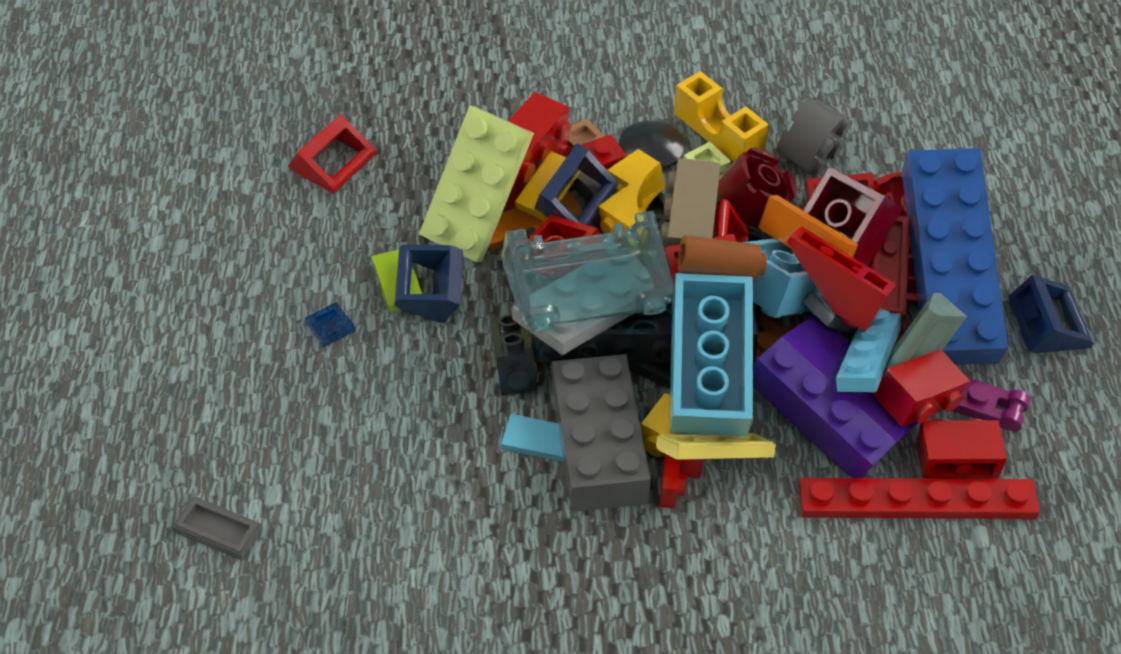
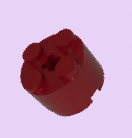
M750 148L747 152L742 153L719 177L717 192L720 199L728 200L743 223L761 230L758 227L769 196L778 195L791 203L797 195V186L789 170L787 169L783 173L777 166L780 160L774 155L760 148Z

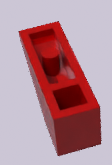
M801 226L789 237L787 244L832 311L841 316L843 322L850 327L860 328L866 332L876 320L897 284Z

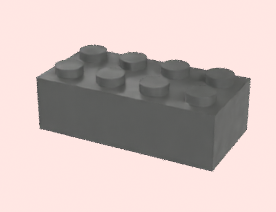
M627 355L552 361L551 387L560 433L571 512L648 504L651 479Z

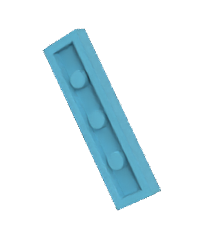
M881 310L876 320L866 332L860 328L857 329L836 376L837 392H877L902 327L900 313H889L886 310Z

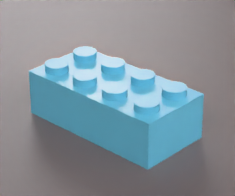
M676 273L672 304L669 433L747 437L753 420V277Z

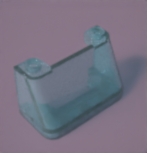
M654 211L636 213V223L624 230L622 224H615L612 233L544 243L542 235L534 236L533 241L528 240L525 229L506 232L501 257L523 325L527 328H532L534 332H543L560 324L644 312L646 315L663 312L666 309V305L672 301L675 290Z

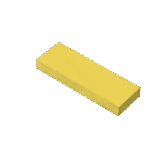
M748 433L747 437L660 434V436H657L656 443L657 450L675 459L774 457L776 447L773 441L755 433Z

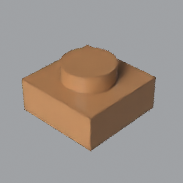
M586 118L571 126L569 146L572 151L577 143L581 145L604 137V135Z

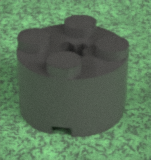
M810 97L791 118L794 123L789 132L787 130L783 131L776 152L817 178L827 165L825 159L829 155L835 158L841 152L845 145V141L841 138L849 131L853 121L822 101Z

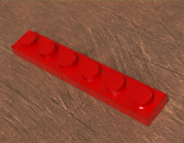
M800 478L799 480L802 518L1037 519L1040 514L1033 479Z

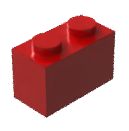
M940 349L888 368L880 381L877 392H873V395L897 423L903 427L916 421L923 423L938 412L954 410L963 401L962 394L970 380Z
M933 419L921 423L915 441L922 478L999 479L1007 460L998 420L970 419L945 421L943 419Z

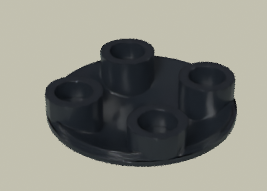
M642 121L632 124L622 132L619 138V146L627 156L639 149L660 162L661 168L676 164L678 158H682L685 147L684 139L679 131L669 124L659 121Z

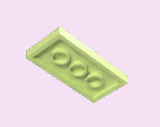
M469 105L419 235L440 245H452L462 249L464 257L475 262H481L484 259L534 133L480 108Z

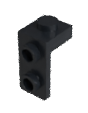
M512 314L490 320L501 395L538 390L534 352L529 331L514 321Z

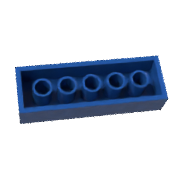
M981 149L910 150L902 167L906 211L907 216L910 217L909 236L918 312L921 311L933 293H941L967 316L942 351L955 365L998 364L1008 350Z

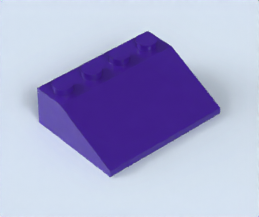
M813 315L782 336L757 358L753 365V388L851 478H864L919 422L916 421L901 427L875 398L873 392H837L836 376L851 342L836 329L827 327L816 315Z

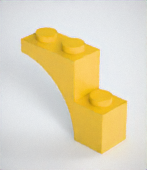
M637 149L607 170L618 182V186L613 192L614 195L598 206L601 217L600 227L608 238H614L623 244L630 253L638 254L650 262L659 255L655 229L643 219V216L651 201L665 189L660 162Z

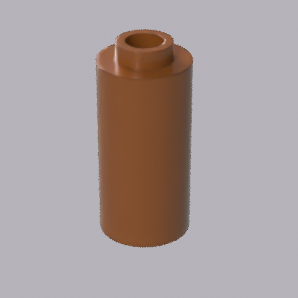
M684 235L681 240L678 254L679 273L753 277V282H756L759 275L763 276L765 273L767 255L762 253L759 244Z

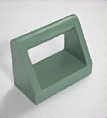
M933 293L893 348L886 369L931 352L943 350L967 316L944 295Z

